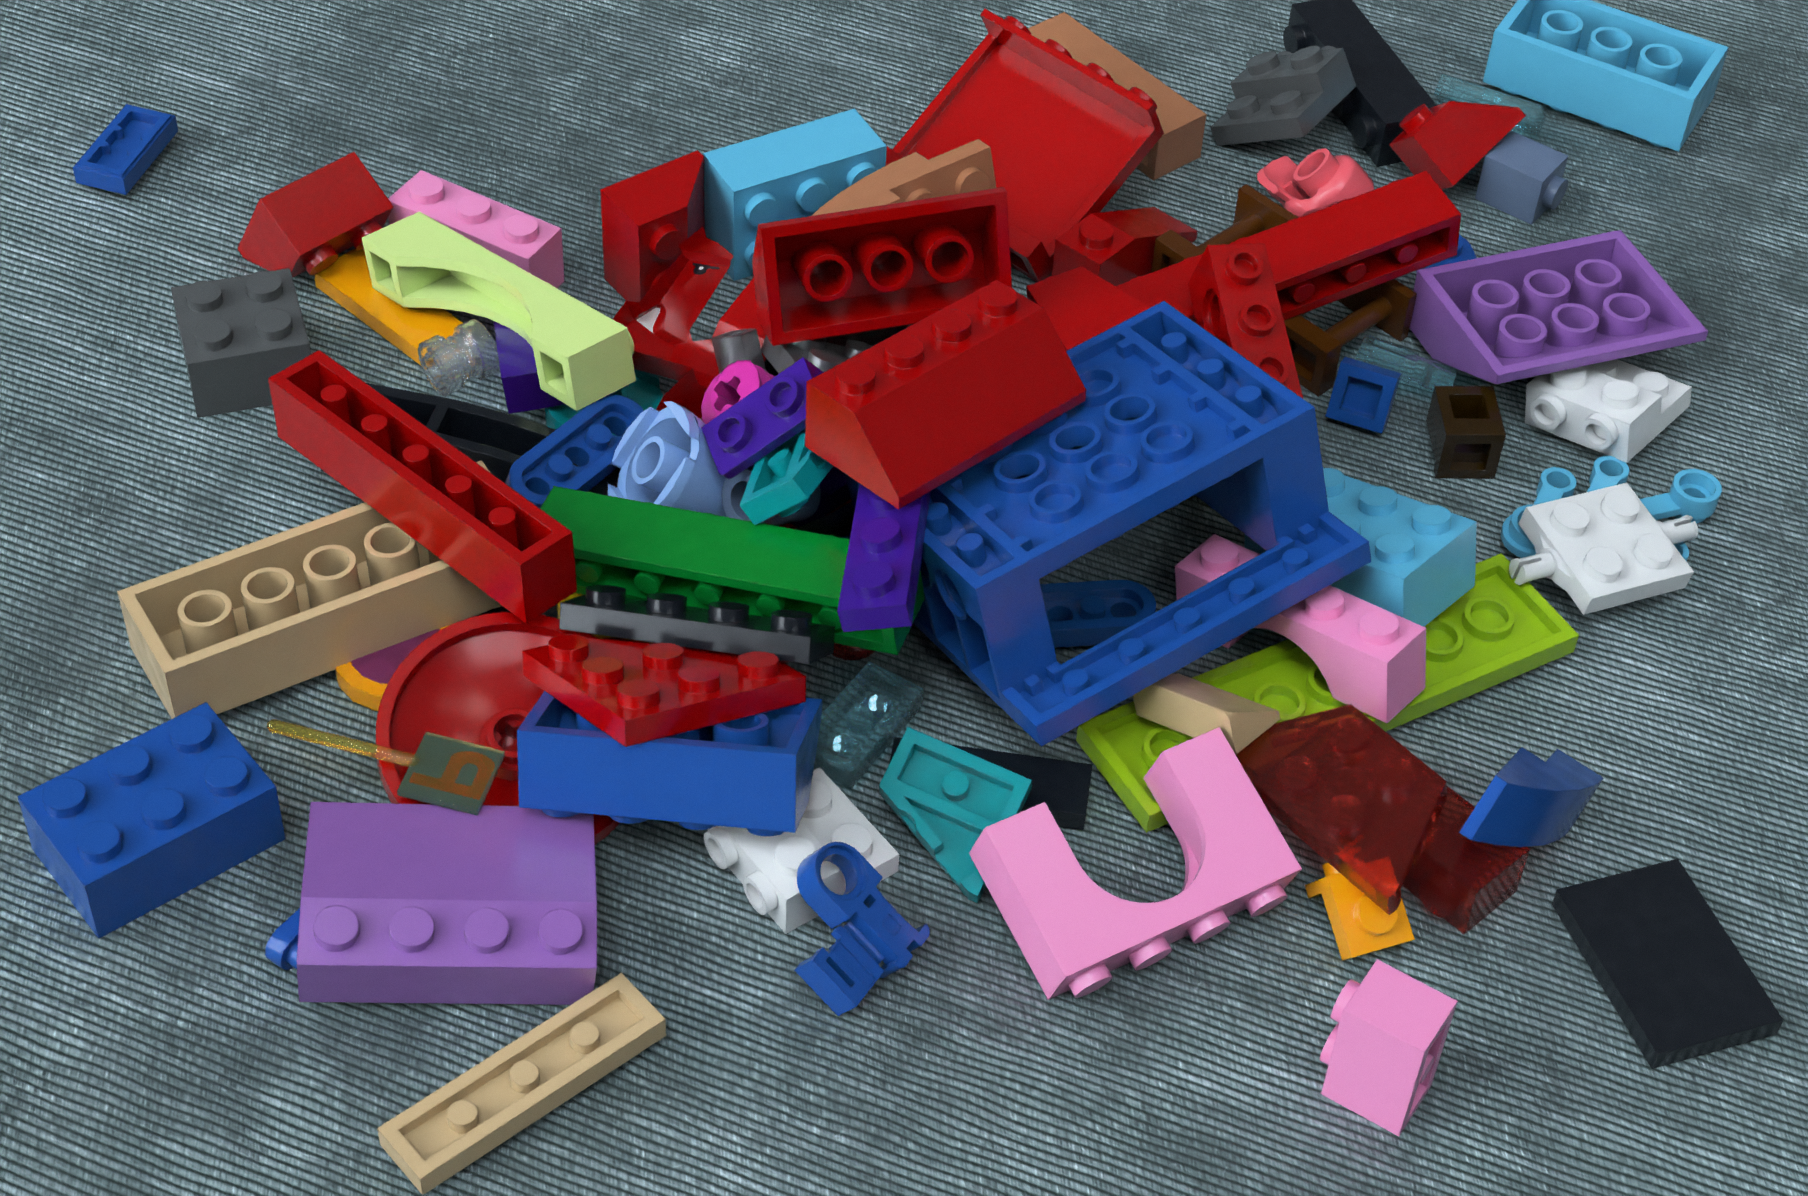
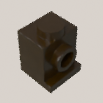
M1434 386L1426 422L1436 460L1434 466L1435 478L1494 479L1506 437L1494 387Z

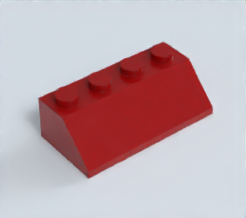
M1004 187L758 224L752 260L757 316L772 346L915 324L995 280L1012 288L1007 191Z
M995 280L806 382L805 447L899 510L1084 402L1086 399V388L1045 309L1016 292L1013 288Z

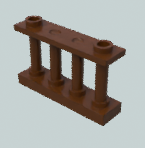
M1245 184L1238 191L1233 225L1199 246H1195L1173 230H1169L1157 237L1151 273L1179 263L1186 258L1203 254L1207 245L1230 244L1240 238L1254 235L1299 217ZM1392 279L1337 300L1354 312L1325 331L1302 317L1307 312L1284 320L1300 385L1318 397L1334 387L1341 348L1374 325L1399 342L1407 338L1417 293L1397 280Z

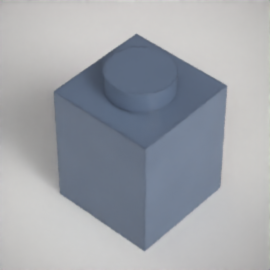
M1510 131L1485 155L1475 199L1532 225L1548 208L1554 210L1562 201L1568 186V180L1563 178L1568 155L1514 131Z

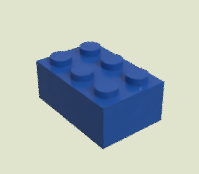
M207 702L17 796L32 850L98 939L286 839L275 784Z

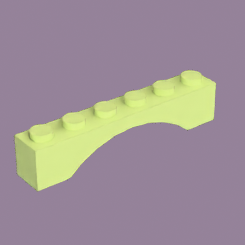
M420 211L362 237L373 289L403 307L462 311L488 318L515 331L526 339L533 348L540 389L574 410L578 411L636 381L632 358L635 347L627 327Z

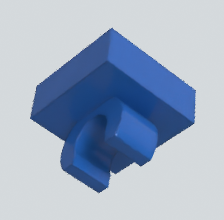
M1344 357L1340 362L1325 417L1382 434L1388 423L1402 373Z

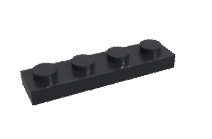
M611 585L587 586L585 595L560 603L559 629L654 643H672L682 647L739 655L747 652L762 651L775 654L781 661L811 664L832 654L834 651L835 626L812 623V614L803 611L777 610L772 612L771 617L749 615V605L737 602L709 603V609L687 606V597L678 594L647 595V601L626 598L625 588Z

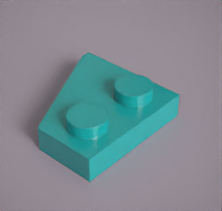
M804 429L755 462L739 506L754 525L776 514L779 517L790 516L808 502L811 494L833 468V465L805 447Z
M907 727L879 784L880 795L967 899L978 904L986 885L969 852L985 827L1022 811L1032 789V780Z

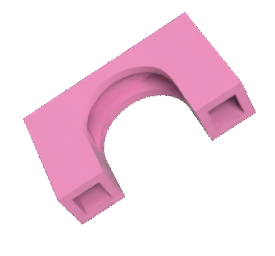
M1220 727L1162 751L1143 778L1175 833L1184 855V885L1181 893L1172 898L1159 902L1139 903L1121 899L1099 887L1080 866L1045 802L983 829L969 855L1048 1000L1069 990L1072 991L1075 998L1088 995L1107 984L1113 978L1110 973L1112 970L1130 962L1136 971L1144 969L1166 957L1172 951L1169 944L1190 936L1194 944L1200 943L1230 925L1228 917L1245 909L1248 910L1251 917H1256L1273 909L1287 899L1288 896L1284 888L1302 868Z

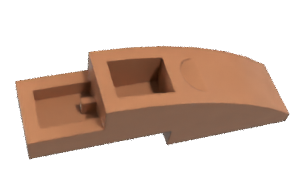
M977 139L929 160L914 152L860 179L821 206L811 216L996 188L991 147Z

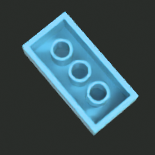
M1517 0L1494 31L1483 82L1498 87L1505 93L1520 95L1546 104L1555 111L1568 112L1594 121L1603 128L1619 130L1644 139L1654 146L1667 147L1679 152L1713 100L1729 47L1592 0Z

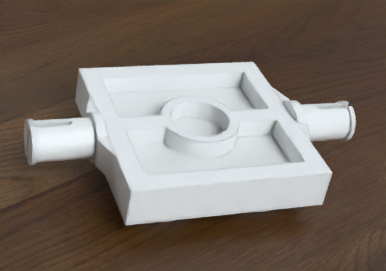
M1627 482L1525 508L1518 524L1534 545L1536 554L1520 559H1512L1509 564V573L1512 579L1516 577L1514 583L1517 585L1545 577L1552 579L1553 582L1569 594L1581 613L1585 615L1685 588L1694 571L1674 544L1695 540L1698 535V526L1696 521L1691 522L1693 517L1690 515L1665 522L1656 521Z

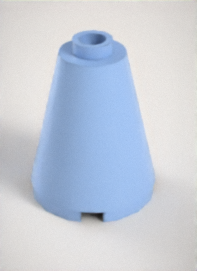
M673 401L664 402L667 407L660 411L649 407L641 412L627 428L615 450L611 465L620 468L617 487L608 483V496L727 517L723 509L721 496L723 483L726 478L718 473L701 427L706 424L688 408Z

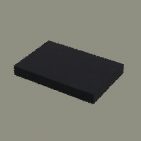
M1679 859L1556 890L1552 902L1554 909L1652 1069L1777 1035L1783 1018Z

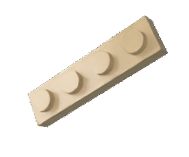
M621 972L378 1127L380 1146L418 1191L424 1195L666 1036V1019Z

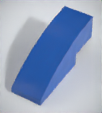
M1521 747L1494 776L1459 833L1472 841L1500 846L1532 847L1558 841L1570 831L1604 778L1559 749H1556L1545 762Z

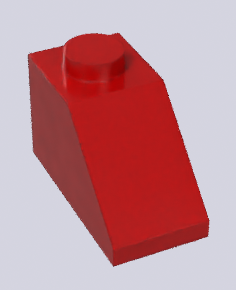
M1448 101L1428 108L1426 104H1422L1411 111L1400 122L1399 125L1403 131L1389 145L1413 175L1427 171L1443 190L1453 187L1526 115L1519 107Z

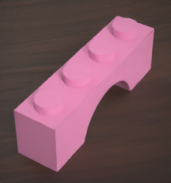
M1213 534L1175 565L1177 600L1260 554ZM1331 585L1254 627L1274 631L1293 641L1317 665L1334 699L1385 723L1392 720L1425 689L1426 627ZM1247 632L1241 634L1240 636L1234 638L1233 640L1225 643L1222 646L1229 649Z

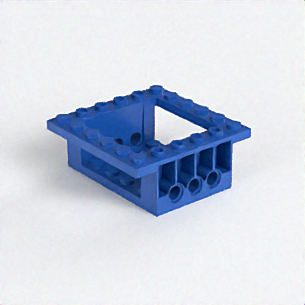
M1165 301L1066 351L1086 388V399L1084 402L931 490L920 565L925 599L913 624L1041 747L1371 562L1369 541L1329 512L1315 407ZM844 473L855 512L859 483ZM1193 495L1204 501L1266 550V552L1065 663L1060 664L1057 662L1039 579L1055 570L1063 568L1071 561L1106 542L1122 536L1125 532L1156 515L1176 507ZM851 531L840 538L850 539Z

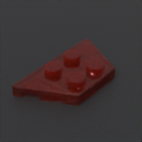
M1352 704L1275 723L1238 754H1235L1272 815L1388 915L1397 910L1402 899L1401 887L1411 865L1418 864L1427 844L1426 832L1431 825L1437 822L1447 800L1446 780Z

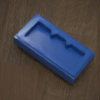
M126 104L74 165L73 171L76 183L127 195L178 132L176 116Z

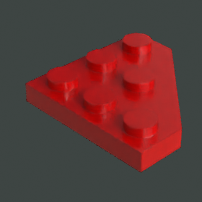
M573 634L555 636L548 641V645L522 651L523 676L625 747L806 702V676L781 662L778 656L769 652L754 651L739 655L682 647L672 643H642L587 638Z

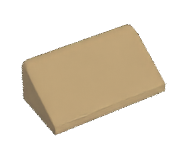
M1179 673L1170 674L1133 695L1137 716L1193 738L1220 727L1235 754H1238L1280 720L1278 710Z

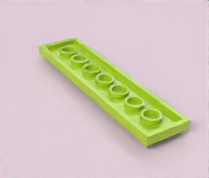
M1501 553L1476 563L1475 586L1425 626V689L1388 723L1334 699L1317 665L1306 652L1289 639L1192 677V679L1279 711V721L1238 754H1235L1252 784L1256 787L1571 654L1575 650L1579 634L1529 582L1522 585L1514 583L1516 577L1512 579L1509 573L1510 561ZM1134 701L1095 716L1079 725L1076 736L1077 743L1147 833L1168 824L1167 819L1143 778L1162 751L1193 739V737L1137 716Z

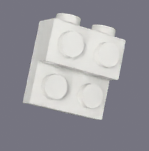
M1618 359L1539 375L1526 385L1525 423L1628 463L1690 406L1692 386L1667 378L1662 373L1648 371Z
M820 767L813 770L809 803L796 833L785 832L781 835L768 837L754 835L746 828L715 826L704 833L706 849L715 864L721 869L729 868L743 884L745 894L752 907L761 915L768 913L785 934L819 916L800 894L797 885V870L804 858L826 844L843 842L854 847L883 877L882 880L898 872L899 853ZM823 861L820 872L824 884L833 893L843 895L846 889V881L842 871L835 864Z

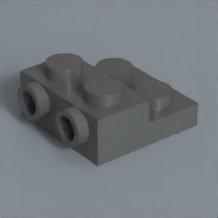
M1309 46L1295 53L1281 51L1277 54L1274 51H1268L1252 57L1246 63L1247 68L1230 83L1236 100L1227 105V112L1210 128L1217 146L1305 137L1356 87L1344 49L1333 46H1323L1321 48L1319 46Z

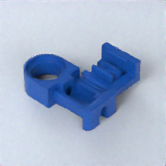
M831 842L804 858L797 870V885L801 896L831 929L836 927L831 933L836 942L829 948L828 952L823 947L817 950L812 957L801 962L794 971L837 1016L857 1007L879 978H885L904 968L913 958L910 952L922 946L930 934L927 924L915 929L896 911L876 887L883 877L854 847L843 842ZM823 861L835 864L842 871L846 881V889L843 895L833 893L824 884L820 872ZM846 922V924L843 927L840 925L841 923ZM883 961L884 964L880 967L879 963Z

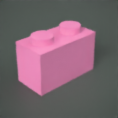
M1377 959L1361 984L1352 979L1346 983L1334 1004L1331 1019L1337 1021L1338 1024L1330 1033L1320 1055V1061L1328 1065L1321 1094L1389 1132L1400 1136L1432 1085L1458 1001Z

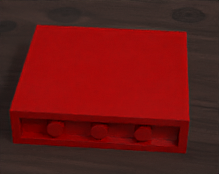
M984 9L980 16L986 26L988 35L893 149L887 147L886 165L914 152L929 160L977 139L990 146L996 188L1004 187L1007 191L1011 267L1038 282L1047 278L1052 272L1056 239L1091 213L1101 212L1162 137L1164 131L1156 113L1157 105L1147 93L1137 87H1131L1130 90L1125 89L1115 83L1110 74L1095 63H1089L1087 66L1073 59L1067 49L1052 39H1047L1046 42H1043L1034 37L1028 28L1016 18L1006 16L1003 19Z

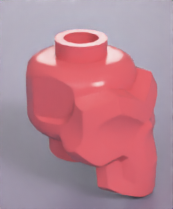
M1326 148L1312 152L1299 165H1296L1288 156H1282L1268 163L1256 174L1257 180L1265 190L1279 201L1283 208L1297 217L1305 216L1337 204L1342 200L1374 190L1372 179L1357 161L1348 155L1333 156Z

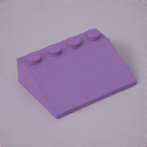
M1621 230L1417 270L1413 290L1417 293L1410 329L1431 358L1493 384L1511 382L1706 340L1708 330Z
M310 803L297 949L299 1002L571 1005L594 990L597 971V891L593 814L579 813L571 817H552L543 813L541 809L520 808L519 806L482 805L477 816L434 804Z

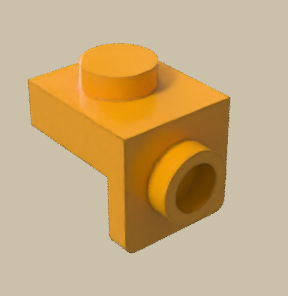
M1362 853L1337 859L1322 865L1324 878L1305 885L1308 898L1322 895L1342 961L1415 940L1390 859L1365 865Z

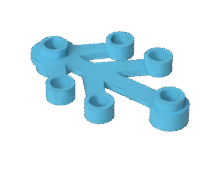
M1613 456L1597 458L1589 477L1590 487L1587 492L1626 483L1630 472L1627 463ZM1559 467L1545 469L1539 479L1536 490L1537 497L1534 504L1518 507L1512 515L1505 519L1501 529V540L1511 553L1520 558L1536 554L1534 545L1518 523L1526 507L1573 496L1577 481L1570 471ZM1685 469L1674 476L1669 493L1646 497L1640 500L1656 520L1673 516L1681 518L1682 516L1690 515L1693 517L1691 522L1696 521L1698 524L1715 512L1722 492V486L1716 477L1706 471ZM1684 542L1674 544L1687 562L1689 557L1687 545Z

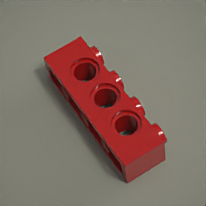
M1265 243L1207 245L1188 283L1196 323L1303 398Z

